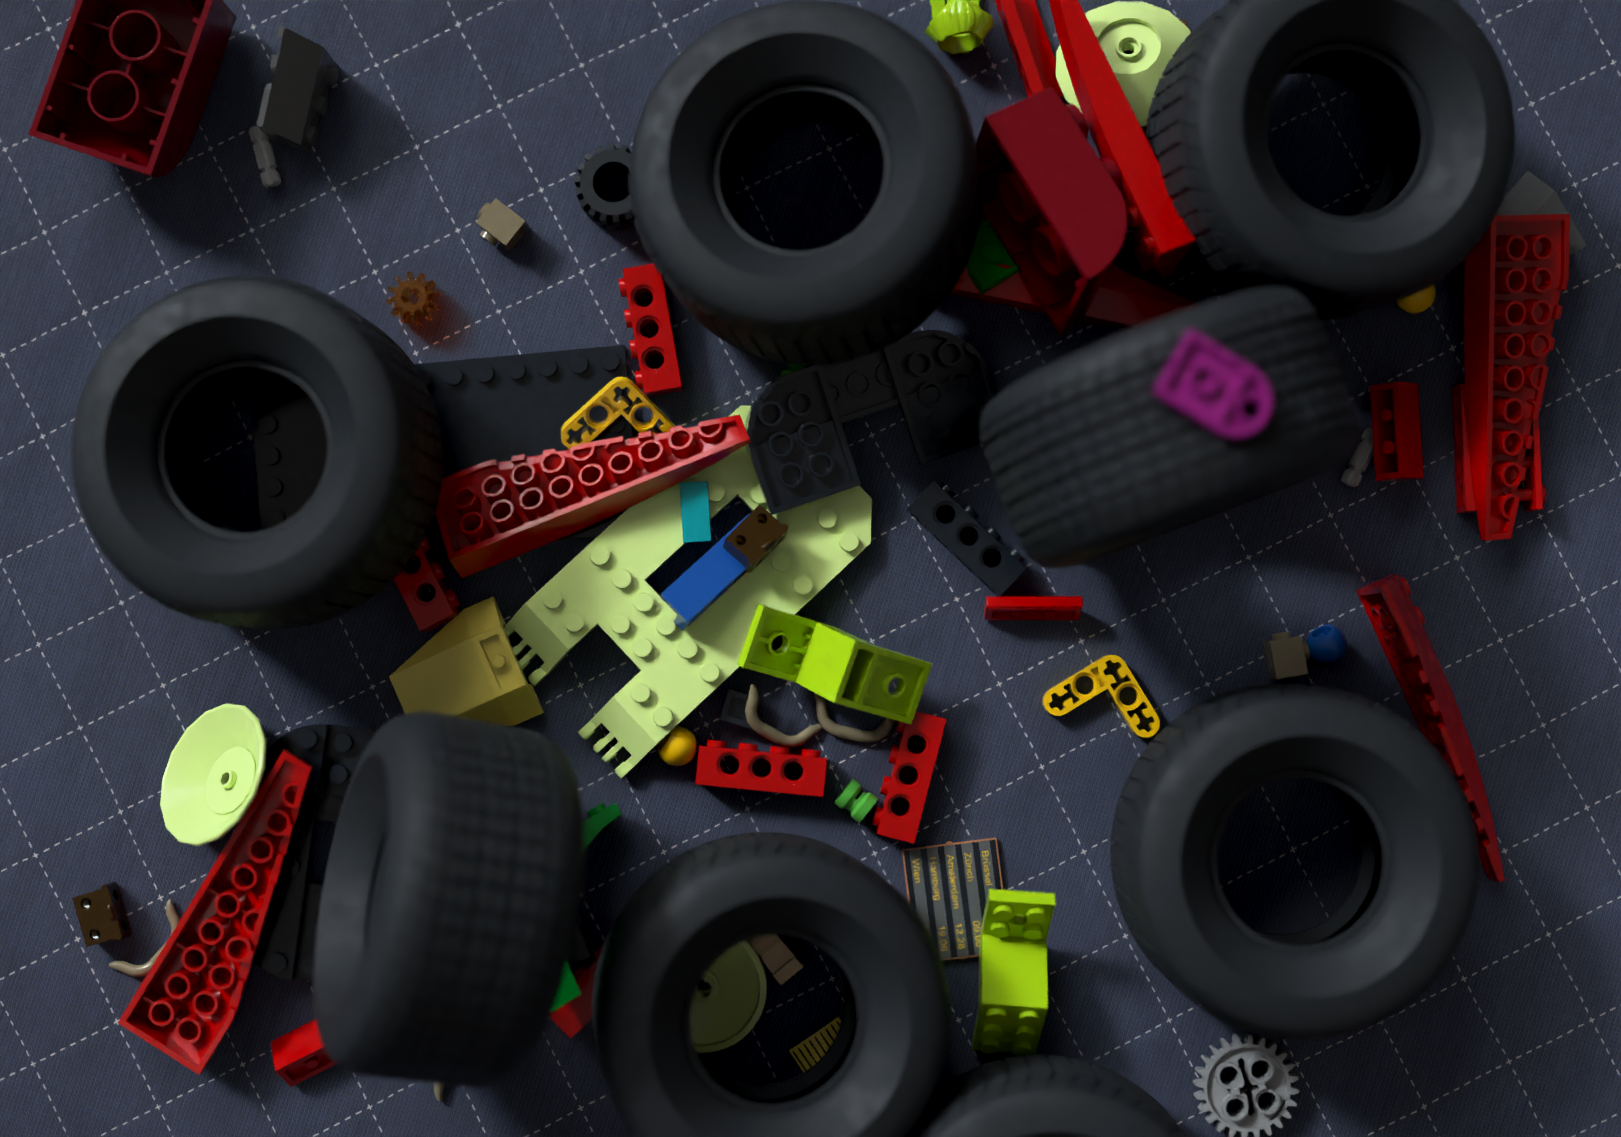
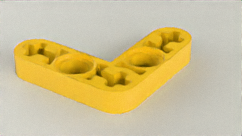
M621 376L611 380L563 424L561 440L568 449L581 443L591 442L620 415L639 433L647 432L649 429H651L652 434L658 433L654 428L658 419L661 420L658 422V428L662 432L670 431V427H674L675 424L630 379ZM616 387L620 389L628 387V397L633 401L629 410L625 409L629 407V403L623 396L615 397ZM593 407H604L608 412L606 418L602 421L591 419L589 412ZM640 407H647L653 413L651 419L647 422H639L634 417L636 410ZM584 417L588 426L581 430L582 439L578 440L574 437L570 440L569 430L578 431L583 426L581 418Z
M1117 655L1103 656L1045 692L1042 699L1043 707L1049 714L1062 716L1104 690H1107L1135 735L1148 738L1154 736L1160 727L1158 715L1125 661ZM1108 660L1110 663L1119 664L1116 673L1120 679H1123L1126 675L1129 680L1120 683L1114 690L1111 684L1116 683L1113 675H1105L1103 672L1107 668L1105 662ZM1082 676L1089 677L1093 682L1092 691L1085 695L1080 694L1076 689V681ZM1069 684L1071 693L1078 700L1073 703L1072 697H1069L1062 702L1063 709L1051 708L1049 705L1053 701L1051 695L1053 693L1057 696L1066 694L1068 691L1064 689V686ZM1125 687H1131L1136 691L1137 698L1131 705H1125L1120 701V691ZM1142 702L1145 706L1144 709L1139 710L1144 718H1152V722L1149 724V731L1137 728L1140 719L1136 713H1133L1131 716L1127 713V711L1138 708Z

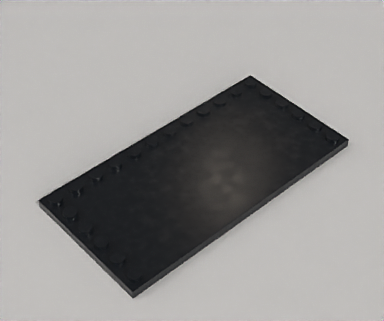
M625 345L414 364L430 392L440 423L443 442L442 478L488 460L497 459L498 462L511 460V456L525 454L526 457L541 455L543 450L555 448L556 451L568 450L561 440L563 424L611 380L621 376L629 379ZM270 382L250 387L261 531L280 525L297 514L316 492L325 471L328 454L325 424L317 405L299 384ZM616 387L615 397L623 396L629 403V407L625 409L629 410L631 399L627 394L628 387L624 389ZM595 406L590 410L589 416L595 421H602L606 418L608 412L602 406ZM620 415L592 441L623 436L624 439L634 438L633 426ZM584 417L581 418L583 426L578 431L569 430L570 440L574 437L578 440L582 439L581 430L588 426ZM627 509L556 541L598 537ZM434 513L425 535L432 548L428 553L446 551L436 514Z

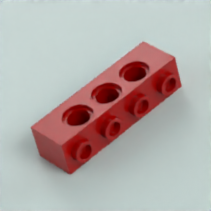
M653 263L622 269L624 278L618 279L621 297H627L629 309L624 310L626 326L627 328H633L635 340H630L629 344L632 359L638 358L640 371H635L637 387L640 390L644 389V394L647 397L684 391L664 279ZM642 293H650L653 296L652 303L647 307H640L636 304L637 297ZM649 323L656 324L659 327L658 333L652 338H646L642 335L643 327ZM653 354H660L664 357V363L658 369H651L647 366L648 358Z
M426 536L413 557L417 556L421 561L420 570L411 574L406 565L394 578L421 632H428L459 615L457 607L460 606L459 599L453 589L447 590L442 580L446 577L442 566L437 560L433 562L428 553L432 548ZM431 584L434 586L436 594L433 600L426 602L422 598V590L425 586Z
M916 711L912 724L898 721L896 732L902 734L899 745H892L888 763L893 764L890 777L884 776L880 794L885 795L882 808L876 806L872 825L877 826V834L914 844L947 719ZM913 735H920L925 741L924 749L919 753H912L907 747L908 739ZM905 766H912L917 772L916 779L910 784H905L899 779V772ZM897 797H903L908 800L909 807L904 814H895L891 810V803Z
M707 739V745L699 746L695 784L823 797L827 757H821L820 750L802 749V755L790 754L789 747L770 746V751L757 750L758 744L739 743L738 748L726 747V741ZM727 755H732L739 761V769L734 773L725 772L721 766L722 759ZM763 758L769 761L771 772L768 775L758 776L755 774L753 763L757 759ZM789 762H798L802 766L803 774L800 778L793 780L785 775L784 768Z

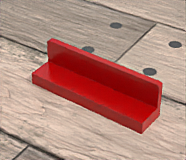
M994 0L1027 97L1052 86L1060 99L1064 98L1056 79V60L1035 0Z
M316 1019L271 1042L275 1072L290 1087L337 1064L328 1056L320 1041Z

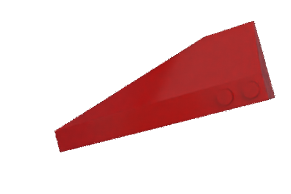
M1570 214L1496 215L1481 241L1465 258L1464 367L1466 412L1475 503L1480 538L1483 541L1511 539L1520 501V497L1516 494L1518 485L1521 480L1524 481L1527 468L1523 467L1526 449H1531L1534 436L1530 435L1533 420L1538 419L1549 370L1545 363L1547 355L1550 351H1553L1555 338L1551 337L1555 319H1560L1562 306L1558 305L1562 290H1566L1569 279Z
M734 415L701 421L698 423V426L683 428L682 425L670 427V431L652 434V431L638 433V437L629 439L619 436L581 443L563 451H556L555 448L543 450V454L526 457L525 454L511 456V460L498 462L497 459L488 460L442 478L435 514L449 560L461 578H464L568 536L628 509L695 475L751 443L741 416Z
M1399 573L1388 575L1357 589V595L1421 734L1443 757L1465 795L1475 826L1479 860L1489 880L1500 883L1505 878L1493 819L1476 757L1463 719L1439 660L1422 624L1425 623L1423 614L1411 602L1409 597L1411 589L1405 578H1400Z

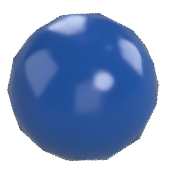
M1332 625L1317 627L1309 633L1306 640L1310 656L1316 662L1322 664H1332L1339 661L1345 655L1347 649L1346 636L1338 627Z

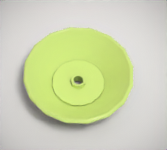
M1113 2L1088 11L1085 15L1142 128L1147 125L1152 98L1156 97L1154 92L1160 78H1164L1162 74L1168 62L1173 58V54L1181 43L1186 41V37L1191 32L1170 11L1145 2ZM1059 46L1056 52V79L1066 101L1069 104L1076 105L1081 111L1061 46ZM1126 50H1130V51H1132L1133 53H1132V54H1125V53H1123V52L1126 51Z
M225 703L204 712L185 730L171 752L162 778L160 807L166 828L180 843L201 846L220 839L242 819L258 793L265 770L266 738L260 719L246 706Z

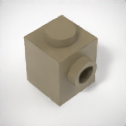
M496 198L491 204L487 202L477 215L479 219L476 224L482 230L479 235L494 247L499 243L510 252L530 228L524 219Z
M1291 631L1274 633L1272 634V640L1263 642L1270 679L1308 674L1306 660L1310 659V652L1307 642L1302 641V636L1292 637Z

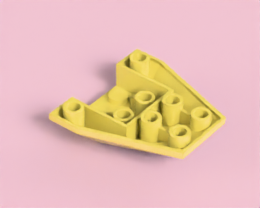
M494 597L463 609L459 615L453 618L389 676L405 714L432 712L504 726H514L544 713L532 684L527 683L504 630V626H506Z

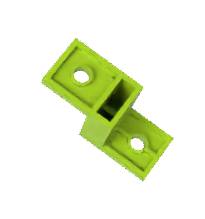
M759 603L737 665L743 668L796 682L833 703L907 724H912L933 665L925 660L875 646L837 627ZM781 635L782 645L779 649L773 651L772 642L777 636ZM894 678H897V688L889 693V683Z
M989 889L979 937V1003L972 1036V1050H980L986 1054L1010 1052L1017 1056L1036 1054L1048 1009L1047 936L1055 908V894Z

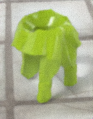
M930 0L932 20L924 33L942 51L951 54L969 53L982 44L988 32L994 27V21L990 14L980 9V0H947L946 5L945 0Z

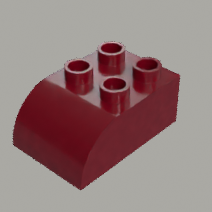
M76 0L28 135L155 178L166 176L180 163L194 139L237 16L222 0Z
M1051 86L986 116L976 142V151L982 181L981 211L990 222V226L1014 264L1017 265L1022 277L1061 336L1075 327L1088 312L1123 243L1127 227V214L1124 198L1121 193L1122 178L1116 164L1107 156L1098 158L1087 141L1088 126L1084 115L1074 104L1065 106Z

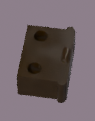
M759 504L725 539L723 548L746 567L745 571L747 573H752L785 539L789 526L780 523Z
M116 882L104 884L99 890L72 898L86 947L111 939L119 941L131 936L132 931L119 886Z

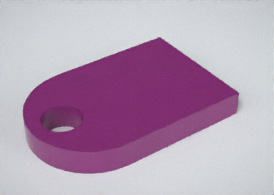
M1191 329L1183 336L1150 393L1209 431L1225 438L1243 437L1260 428L1268 418L1272 405L1269 385L1261 373ZM1248 400L1256 405L1257 416L1254 420L1247 419L1242 415L1240 408L1243 401Z

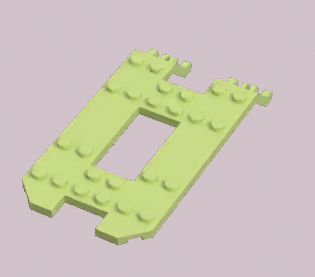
M740 405L730 416L740 415L745 426L751 406ZM746 446L676 485L628 508L535 593L504 627L508 639L515 632L523 639L517 646L513 647L516 657L528 645L532 648L518 661L521 669L526 668L536 655L544 661V664L539 669H536L528 676V680L533 686H536L597 625L641 671L617 692L578 732L583 739L587 740L601 724L607 728L609 733L593 746V750L599 753L609 742L616 738L618 742L602 759L609 763L617 755V752L624 747L632 756L615 769V773L622 779L668 733L740 667L737 665L758 603L796 614L871 544L872 498L860 486L772 515L780 523L789 526L785 539L752 573L746 572L683 631L674 623L677 614L646 580L686 544L683 543L680 483L708 481L710 521L736 496L751 511L759 504L768 511Z

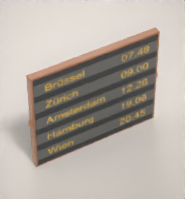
M996 837L954 843L947 841L945 844L902 849L908 901L929 930L930 937L933 938L940 954L939 957L944 961L952 959L965 960L968 957L979 956V937L989 889L1003 890Z

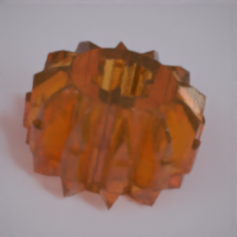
M409 271L406 274V281L397 276L395 281L399 286L397 288L389 286L387 289L395 295L386 299V303L389 306H394L390 313L394 317L401 315V322L405 325L412 318L413 323L419 326L421 324V316L431 321L432 316L428 311L430 309L439 311L440 309L437 304L432 302L441 298L439 292L433 291L437 284L433 280L426 282L427 276L424 273H420L415 279L414 274ZM412 293L417 295L416 297L419 299L416 304L410 302L411 300L408 298Z

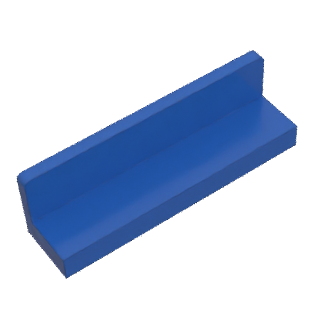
M742 521L661 594V598L678 614L674 623L682 631L746 573V567L723 548L725 539Z

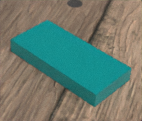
M708 481L680 483L683 543L712 541Z

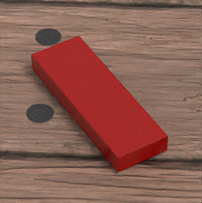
M986 596L984 620H1078L1083 608L1082 596Z

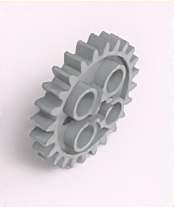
M1249 1033L1245 1034L1244 1041H1241L1237 1034H1233L1232 1043L1230 1044L1223 1037L1220 1038L1222 1048L1218 1050L1215 1046L1210 1045L1209 1048L1213 1054L1211 1058L1201 1055L1202 1060L1206 1063L1205 1067H1195V1070L1202 1075V1078L1193 1080L1192 1083L1201 1088V1090L1193 1093V1095L1198 1100H1204L1197 1106L1201 1112L1209 1111L1205 1119L1208 1123L1216 1121L1215 1129L1218 1132H1221L1227 1126V1135L1229 1137H1234L1237 1131L1240 1137H1247L1248 1132H1251L1253 1137H1260V1130L1262 1129L1271 1136L1270 1126L1272 1124L1282 1128L1283 1126L1279 1118L1281 1116L1286 1118L1292 1117L1286 1110L1287 1106H1297V1103L1290 1098V1095L1300 1093L1299 1089L1291 1085V1083L1299 1078L1296 1074L1288 1073L1293 1069L1294 1064L1291 1061L1283 1062L1287 1053L1283 1050L1275 1053L1277 1044L1273 1041L1265 1047V1038L1261 1035L1258 1036L1255 1043L1253 1042L1252 1035ZM1240 1058L1244 1061V1076L1252 1084L1247 1087L1254 1110L1251 1115L1248 1113L1247 1095L1240 1089L1244 1087V1079L1238 1064ZM1258 1060H1263L1265 1062L1264 1071L1258 1075L1252 1074V1065ZM1227 1066L1233 1067V1077L1227 1081H1222L1220 1079L1221 1070ZM1265 1092H1270L1272 1095L1271 1102L1266 1106H1259V1096ZM1234 1098L1240 1099L1239 1109L1235 1112H1227V1103Z

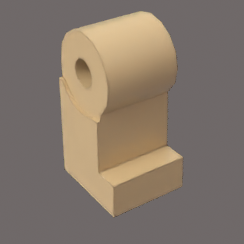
M780 935L759 936L748 940L780 985L804 966V963Z

